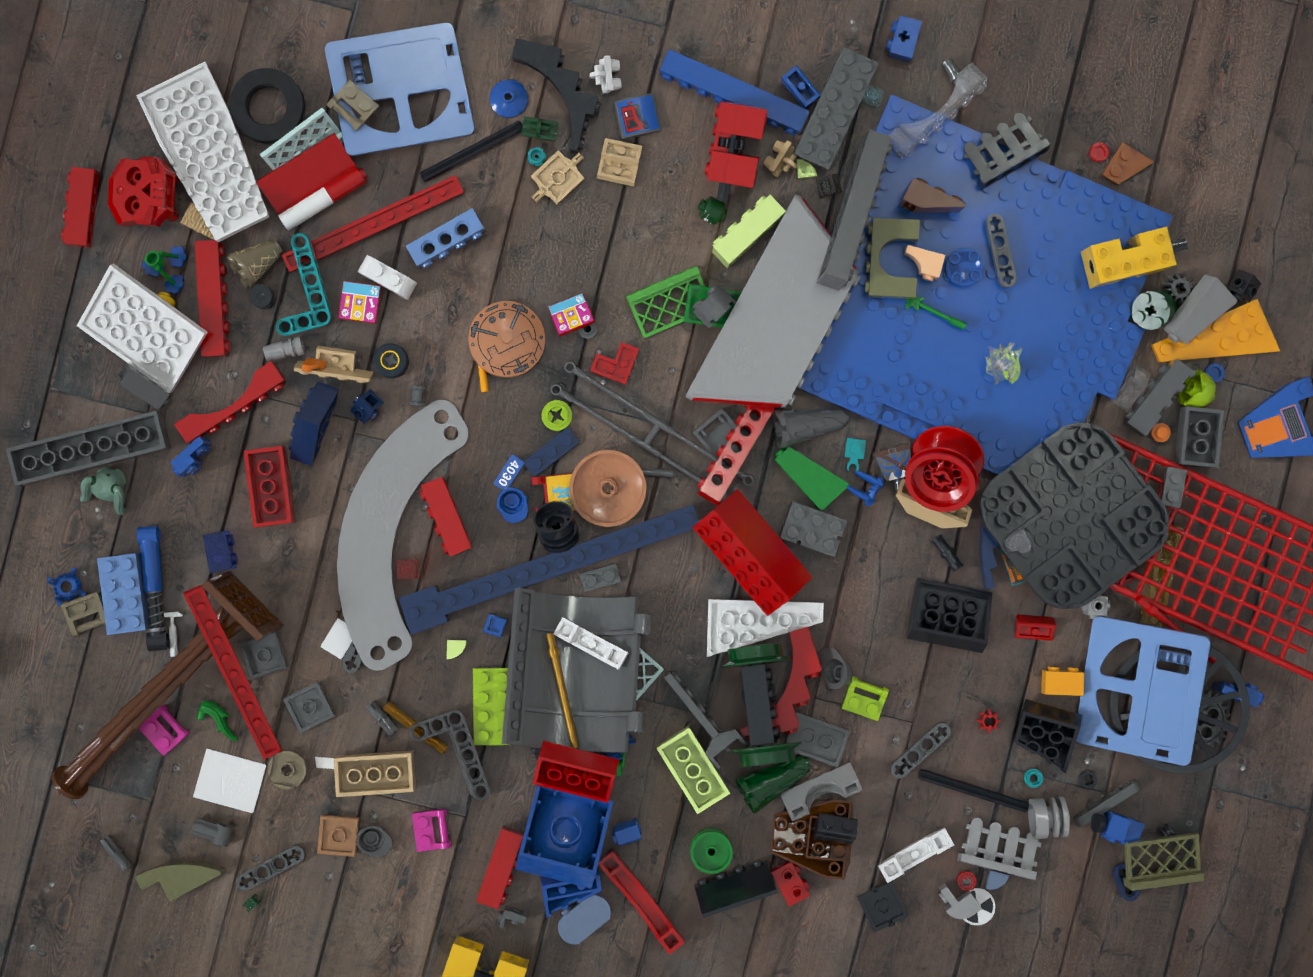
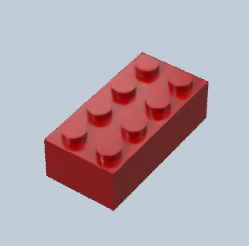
M277 446L244 451L253 528L296 523L286 447Z
M543 740L532 784L608 803L619 759Z

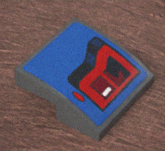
M653 93L613 102L622 139L640 137L644 134L657 133L662 130Z

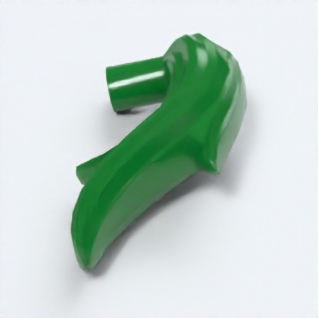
M212 700L203 701L200 704L196 718L202 721L206 713L211 715L217 724V732L221 731L230 740L238 741V737L232 732L225 718L230 715Z

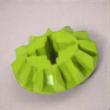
M554 400L544 406L542 421L547 428L560 431L570 425L572 411L565 402ZM562 408L560 415L564 419V421L556 419V421L552 423L554 416L552 415L550 410L553 412H558Z

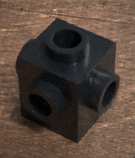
M1238 269L1233 279L1230 280L1227 289L1238 302L1245 301L1250 303L1257 294L1261 282L1255 275Z

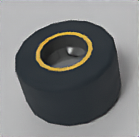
M383 344L374 353V368L386 378H398L408 369V354L397 344Z

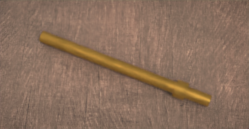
M554 633L546 634L549 646L548 655L552 659L571 748H577L579 744L560 664L559 647L557 648Z

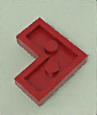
M621 342L615 360L596 353L590 372L626 385L639 348Z

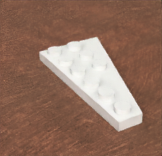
M708 599L707 657L726 652L728 649L746 646L822 623L824 603L787 602L767 616L753 600Z

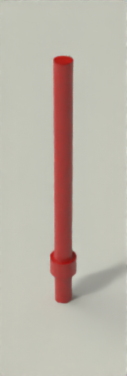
M1141 595L1136 597L1135 601L1144 608L1147 614L1154 616L1171 630L1185 632L1160 612L1153 602H1148ZM1209 655L1208 657L1210 663L1214 664L1216 662V659Z

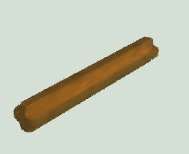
M387 702L383 708L386 713L407 729L412 724L417 723V721L391 702ZM419 726L416 727L414 734L420 737L422 729ZM436 736L423 740L440 754H444L448 749V745Z

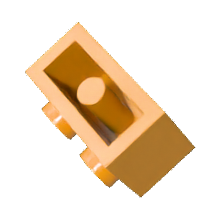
M1048 666V670H1042L1041 693L1048 695L1084 696V672L1079 671V668L1067 667V671L1059 670V667Z

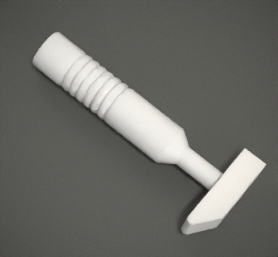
M179 612L164 613V617H170L171 623L169 627L170 657L178 654L177 627L174 624V617L183 616Z

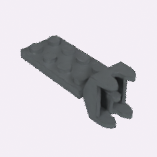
M669 670L664 674L665 680L711 736L705 748V754L718 770L721 768V765L715 756L724 749L729 753L731 750L728 745L738 738L745 748L749 746L735 726L717 730L719 728L717 722L712 716L708 718L705 715L707 713L705 707L700 701L696 703L693 700L695 697L688 686L684 688L681 685L683 681L676 671L672 673Z

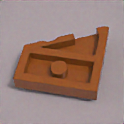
M1122 142L1101 176L1113 184L1119 185L1151 165L1153 161Z

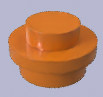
M1164 423L1156 424L1151 430V436L1157 442H1165L1171 435L1170 428Z

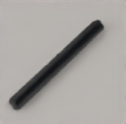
M516 121L420 172V176L424 182L431 180L522 132V123Z
M921 769L918 775L920 780L1015 810L1027 812L1029 808V803L931 771Z

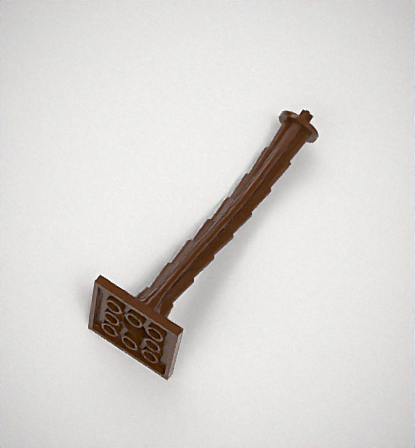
M231 571L207 579L201 585L221 605L216 611V615L228 640L245 628L259 641L280 630L284 625ZM199 632L188 642L189 645L164 665L166 668L141 688L142 691L118 711L119 714L97 732V736L78 753L76 759L68 766L57 767L52 773V782L58 790V794H62L70 799L82 798L88 791L87 782L95 772L100 770L112 753L117 752L134 730H138L157 707L160 708L181 684L184 685L204 661L207 662L213 656L202 632Z

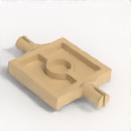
M558 150L531 175V178L539 187V190L531 196L532 199L537 203L545 195L558 205L585 180L576 167L584 157L578 152L570 160L564 157Z

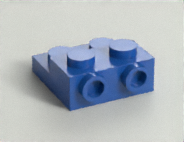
M198 437L170 462L174 466L172 470L179 477H185L190 474L194 475L201 469L200 465L203 463L199 456H204L210 451L209 446L213 443L208 438Z
M1221 681L1220 683L1213 682L1211 689L1221 694L1239 691L1236 683L1232 685ZM1245 683L1250 706L1257 708L1258 705L1262 704L1264 694L1257 691L1258 687ZM1241 697L1233 698V699H1235V700L1241 702Z

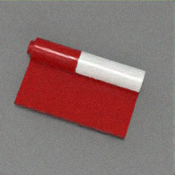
M334 132L263 176L256 183L277 212L285 228L290 231L366 184L365 179L368 177L362 168H357Z

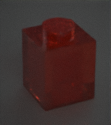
M418 559L396 560L397 579L419 578Z

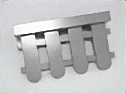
M973 818L970 824H966L965 829L969 830L966 844L962 843L961 846L965 850L964 854L958 853L957 861L1036 880L1037 872L1032 871L1033 866L1037 867V862L1034 861L1037 847L1041 848V843L1038 842V839L1034 840L1032 838L1031 832L1027 833L1025 839L1019 837L1020 831L1016 827L1009 828L1007 834L1001 833V825L997 822L991 823L989 829L982 828L983 821L980 818ZM981 833L987 834L985 848L978 847ZM999 838L1006 839L1003 853L997 852ZM1018 842L1024 843L1022 858L1015 857ZM977 852L983 853V857H976ZM995 857L1002 858L1001 863L995 862ZM1014 862L1020 863V867H1014Z

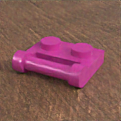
M165 704L157 709L139 728L163 756L190 733L187 729H183L167 711L168 708ZM160 716H162L167 721V723L176 731V733L178 734L176 738L158 719Z
M446 809L412 813L417 852L451 848L446 825ZM435 816L438 817L441 842H436L433 823V817Z

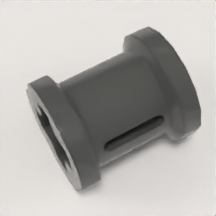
M410 386L412 390L411 401L408 402V405L426 407L424 397L427 387Z

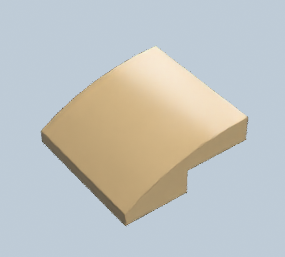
M605 138L597 179L634 186L642 146Z

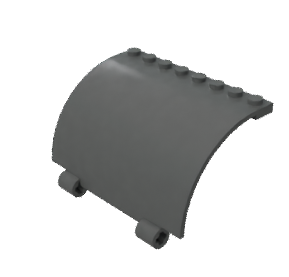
M515 588L502 744L541 748L544 740L571 747L552 659L548 655L549 646L546 634L555 632L563 617L629 653L622 667L618 670L554 635L557 648L559 647L560 664L579 747L575 749L587 752H628L629 733H644L645 713L635 712L640 639L641 636L651 635L652 615L637 614L639 597H576Z

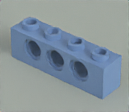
M473 208L406 245V248L417 267L425 269L432 265V261L436 258L443 259L450 254L449 251L456 248L458 250L464 247L466 241L480 238L483 236L482 232L485 229ZM461 226L468 227V232L465 235L458 234ZM444 236H451V242L449 244H442V238ZM428 245H434L435 247L432 254L425 253V248Z

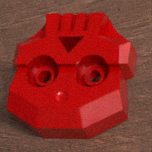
M140 157L138 160L126 158L120 160L109 177L108 206L118 225L127 227L139 224L146 227H160L166 219L170 221L178 219L179 216L174 215L179 214L174 209L175 183H178L180 179L176 177V171L170 169L164 159Z

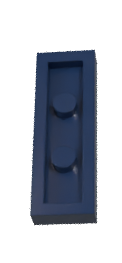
M567 427L523 461L525 462L524 465L536 477L580 442L569 427Z

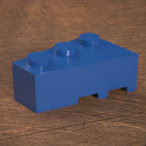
M598 868L591 889L539 876L547 918L560 909L565 910L569 908L568 905L578 900L581 902L602 891Z

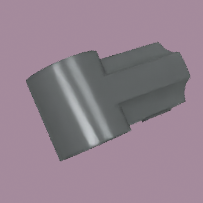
M198 817L194 823L192 834L209 839L216 845L227 847L234 827L226 823H215Z

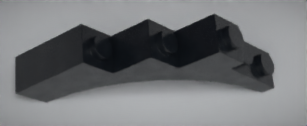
M516 38L512 55L513 61L526 65L542 74L560 93L568 108L571 119L572 136L570 152L578 154L579 149H583L584 146L583 130L587 131L589 119H586V117L594 119L595 113L599 114L601 103L598 102V96L577 92V90H581L583 79L580 78V72L559 68V66H563L565 55H562L561 48Z

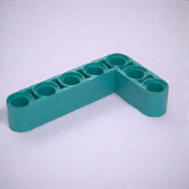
M303 232L297 233L292 237L291 245L310 310L280 319L276 324V330L283 336L324 326L333 317L311 239ZM298 236L305 238L306 243L304 247L297 245L296 239ZM303 255H308L311 258L309 266L302 263ZM309 274L316 276L317 281L315 284H310L307 281ZM314 293L321 294L322 301L320 303L313 300ZM320 311L327 313V321H321L318 318ZM301 316H305L308 318V326H302L300 324ZM283 321L290 324L291 328L289 331H284L281 328Z

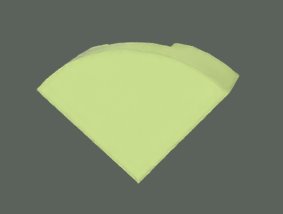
M796 159L798 179L817 177L815 168L809 162L803 159Z
M447 640V659L459 656L465 649L467 640Z

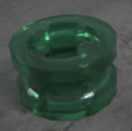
M256 894L242 904L243 907H247V912L261 902V899L256 898Z

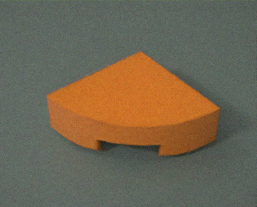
M307 358L302 364V371L311 372L312 369L316 368L322 370L326 367V361Z

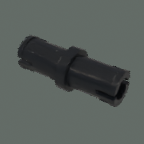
M941 534L931 541L941 553L940 557L946 560L953 572L963 566V563L955 555L953 547L951 548L946 543Z

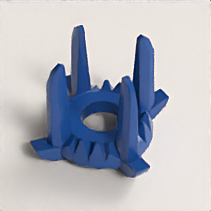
M855 471V475L869 482L872 486L868 489V494L847 485L848 490L864 500L865 506L873 505L876 494L884 486L883 478L880 475L878 478H875L862 471Z
M72 567L71 572L63 573L56 579L51 577L47 579V583L53 585L57 596L54 598V601L58 602V606H61L65 600L69 601L75 599L78 595H86V592L81 590L82 584L76 576L77 569ZM65 581L70 582L72 585V589L69 592L62 590V584Z

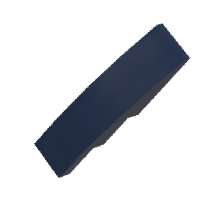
M981 521L979 536L980 571L984 589L988 590L995 588L990 569L997 567L993 548L999 546L986 531Z

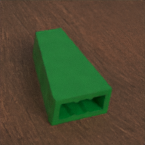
M791 447L787 449L781 448L775 454L777 458L774 461L819 511H822L848 488L847 485L849 484Z

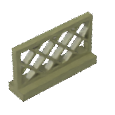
M1198 833L1124 842L1126 877L1123 879L1124 886L1131 891L1204 881V873L1201 872ZM1188 839H1193V846L1190 850H1187L1183 845ZM1174 841L1178 845L1170 853L1165 847L1169 842ZM1152 844H1157L1159 846L1158 850L1151 855L1147 850ZM1138 846L1141 848V851L1134 858L1131 855V847ZM1182 848L1187 853L1179 861L1175 855ZM1164 850L1169 856L1161 863L1157 860V857ZM1144 853L1151 857L1145 866L1139 862ZM1190 856L1194 858V867H1186L1184 865ZM1174 859L1178 864L1173 870H1169L1166 866ZM1156 861L1160 867L1156 872H1150L1148 868ZM1137 863L1142 869L1138 874L1132 875V868Z

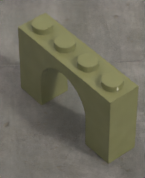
M873 218L872 223L868 224V235H872L871 242L867 243V254H871L870 261L866 262V273H870L869 281H865V292H869L868 297L915 300L917 278L894 277L887 274L880 265L879 253L890 242H918L920 220Z

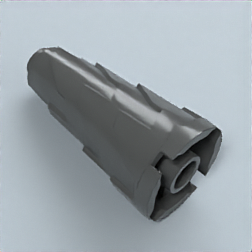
M780 409L774 410L772 413V428L775 427L776 431L773 435L779 448L790 447L796 443L812 440L814 437L830 434L832 431L844 428L849 423L847 412L844 413L843 410Z

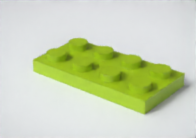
M473 668L474 745H508L502 744L508 668Z

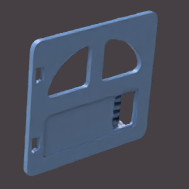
M440 23L333 41L326 44L325 54L334 96L348 82L343 57L349 56L354 84L373 101L393 99L400 130L397 133L379 131L366 124H363L358 131H355L352 125L338 113L347 154L356 156L464 137L473 133L474 123L454 28L450 23ZM452 44L454 56L447 55L446 46ZM363 53L368 55L373 79L371 84H366L361 62V54ZM442 89L448 90L450 92V100L443 113L429 125L420 129L415 128L408 96ZM340 100L338 103L358 120L352 108L343 100ZM464 102L466 113L460 114L458 104Z
M1104 616L1096 617L1091 627L1084 671V696L1080 697L1078 714L1082 715V720L1076 741L1080 744L1181 766L1188 765L1192 759L1211 646L1209 638L1202 635ZM1132 638L1140 640L1141 649L1135 680L1109 676L1101 672L1102 663L1115 646ZM1160 645L1187 649L1192 651V655L1160 649L1159 647ZM1160 660L1189 666V673L1182 674L1158 669L1156 665ZM1098 689L1126 693L1132 696L1128 729L1125 735L1115 732L1105 721L1098 705ZM1097 737L1108 738V744L1096 742ZM1157 749L1169 751L1168 757L1156 755Z

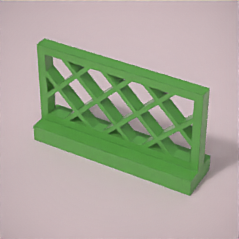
M693 266L626 295L643 338L683 322L684 317L678 315L677 312L681 304L686 305L682 300L685 292H688L687 288L690 281L697 279L700 285L705 286L697 266ZM676 287L683 289L680 300L669 297L672 289ZM657 295L666 297L662 308L652 304L654 297ZM668 298L678 302L675 313L664 309ZM641 302L647 304L648 308L645 315L637 313L634 305ZM651 306L661 310L657 321L647 317ZM663 311L673 315L671 323L664 324L659 322ZM645 319L656 323L654 329L645 333L643 328Z

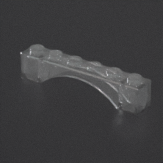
M971 62L957 74L954 91L947 103L938 112L922 121L900 124L888 135L891 136V150L901 160L905 156H911L916 150V146L920 143L924 144L930 138L929 135L933 131L938 132L948 118L951 120L957 115L958 109L962 106L966 107L972 101L974 95H979L986 89L988 78Z

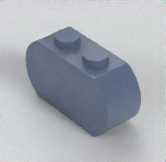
M599 892L581 902L578 900L572 907L568 905L569 908L561 911L562 915L559 918L558 932L565 942L574 945L580 944L610 919L611 905L604 894Z

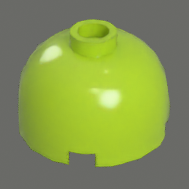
M1194 370L1196 374L1184 381L1186 386L1183 391L1178 393L1179 403L1188 407L1203 408L1215 399L1216 384L1208 374L1201 370Z

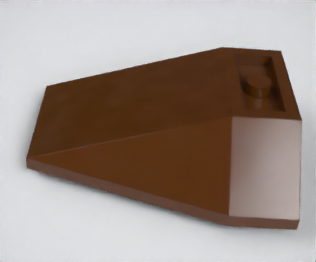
M831 800L814 804L810 807V814L795 821L791 820L788 811L774 814L770 853L824 878L845 879L850 864L852 844L814 839L815 820L819 813L847 817V819L853 818L852 802Z

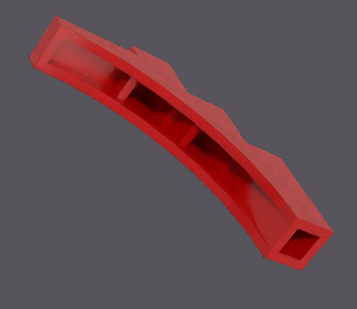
M809 627L789 632L793 647L791 676L785 692L774 706L777 708L778 719H775V727L779 726L781 733L786 732V735L798 732L797 728L800 727L794 704L797 703V706L800 707L809 704L808 700L812 699L805 676L811 679L820 676L819 672L823 671ZM749 727L740 729L742 737L747 736V739H750Z

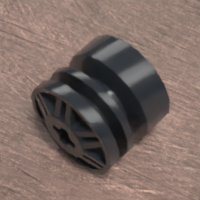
M552 501L545 503L535 512L533 517L534 526L541 545L545 550L551 553H561L575 546L580 534L572 508L568 504L561 501Z

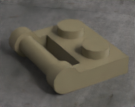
M351 80L327 103V106L330 109H334L347 120L355 131H358L379 108V105ZM343 100L361 117L357 120L338 102Z
M99 592L61 605L73 637L79 636L80 633L95 627L106 626L103 601ZM97 612L99 613L100 618L78 626L76 625V620Z

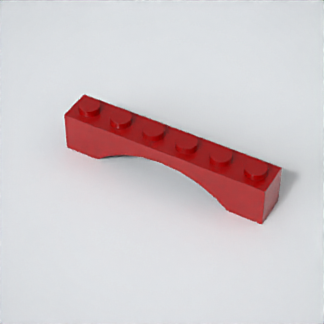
M270 361L254 372L252 381L245 393L231 406L211 414H189L174 425L186 444H191L198 437H203L207 433H215L224 422L226 424L236 419L235 415L238 413L249 411L253 403L264 401L268 398L267 394L272 391L277 392L284 387L283 384L287 381L275 362Z
M610 849L600 857L598 865L639 912L670 955L683 945L685 940L682 934L615 849Z

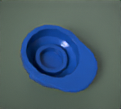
M515 487L503 489L497 498L496 507L507 522L517 523L523 521L528 514L527 495Z

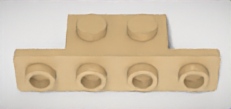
M317 346L316 359L326 361L324 369L319 370V368L312 369L311 372H303L302 364L305 361H297L294 366V371L303 375L316 374L323 378L336 377L339 380H356L358 383L370 382L373 377V371L355 369L356 351Z

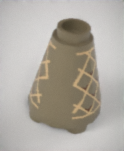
M272 240L232 252L227 256V259L230 263V269L235 275L237 273L240 275V281L247 289L255 285L283 251L277 241Z

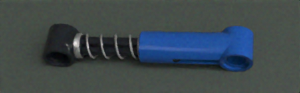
M158 525L138 527L137 541L141 553L144 592L148 594L147 601H149V607L147 609L150 610L148 618L151 620V625H149L150 632L146 635L148 651L169 650V632L165 631L163 626V610H161L163 602L160 600L162 595L160 592L164 590L159 545L161 542L160 528Z

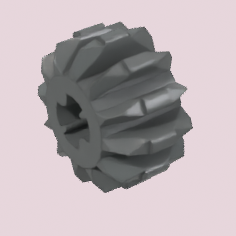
M1175 273L1174 277L1168 276V282L1165 281L1162 285L1166 287L1163 290L1169 292L1174 302L1181 306L1191 293L1190 290H1193L1195 286H1190L1189 283L1193 279L1186 280V274H1182L1180 277L1179 273ZM1179 286V290H1181V292L1177 293L1178 289L1175 287Z

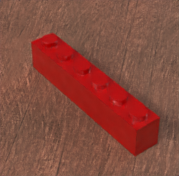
M215 240L195 241L199 326L208 332L201 343V357L204 358L228 357V352L231 351L230 340H227L230 325L229 321H226L229 306L228 302H225V295L228 293L227 284L224 283V275L227 273L226 265L223 264L225 246L222 245V242Z

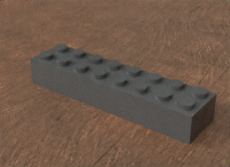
M869 129L860 142L819 274L818 284L839 291L852 279L854 270H851L853 263L857 262L859 257L857 249L859 245H862L865 234L862 232L864 227L868 226L870 221L868 213L870 209H873L876 198L873 196L875 191L879 190L881 185L879 177L881 173H884L887 162L884 160L892 149V144H890L891 136Z
M152 411L6 448L14 484L15 486L23 487L169 450L171 446L162 412Z

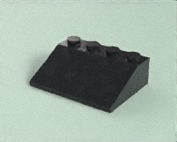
M917 578L907 639L983 653L988 645L992 592Z
M759 859L752 862L751 866H738L733 869V872L726 873L724 871L716 874L715 878L709 880L708 878H702L698 880L694 887L703 918L777 894L778 892L767 860Z

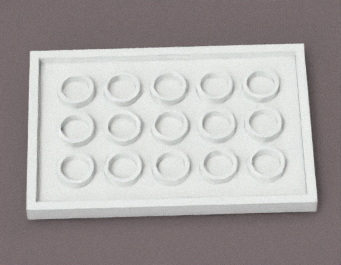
M115 264L109 266L77 324L80 329L168 393L174 391L208 333Z

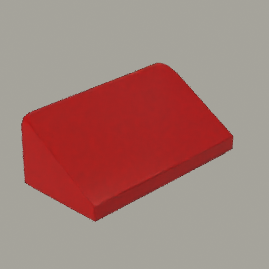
M1016 615L1015 638L1053 641L1056 629L1054 617Z

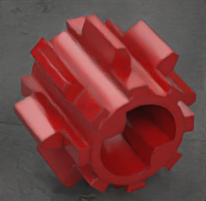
M987 708L986 713L980 711L981 716L976 719L977 722L981 723L979 729H986L987 733H990L991 729L998 730L996 725L1001 722V720L997 719L998 713H991L989 708ZM986 717L993 719L990 725L984 723Z

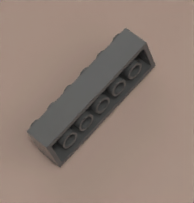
M843 47L794 154L798 158L826 171L830 169L878 66V62Z

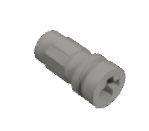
M297 336L294 339L288 338V341H280L263 346V352L266 361L286 358L287 356L296 357V354L298 356L304 355L305 346L302 337Z

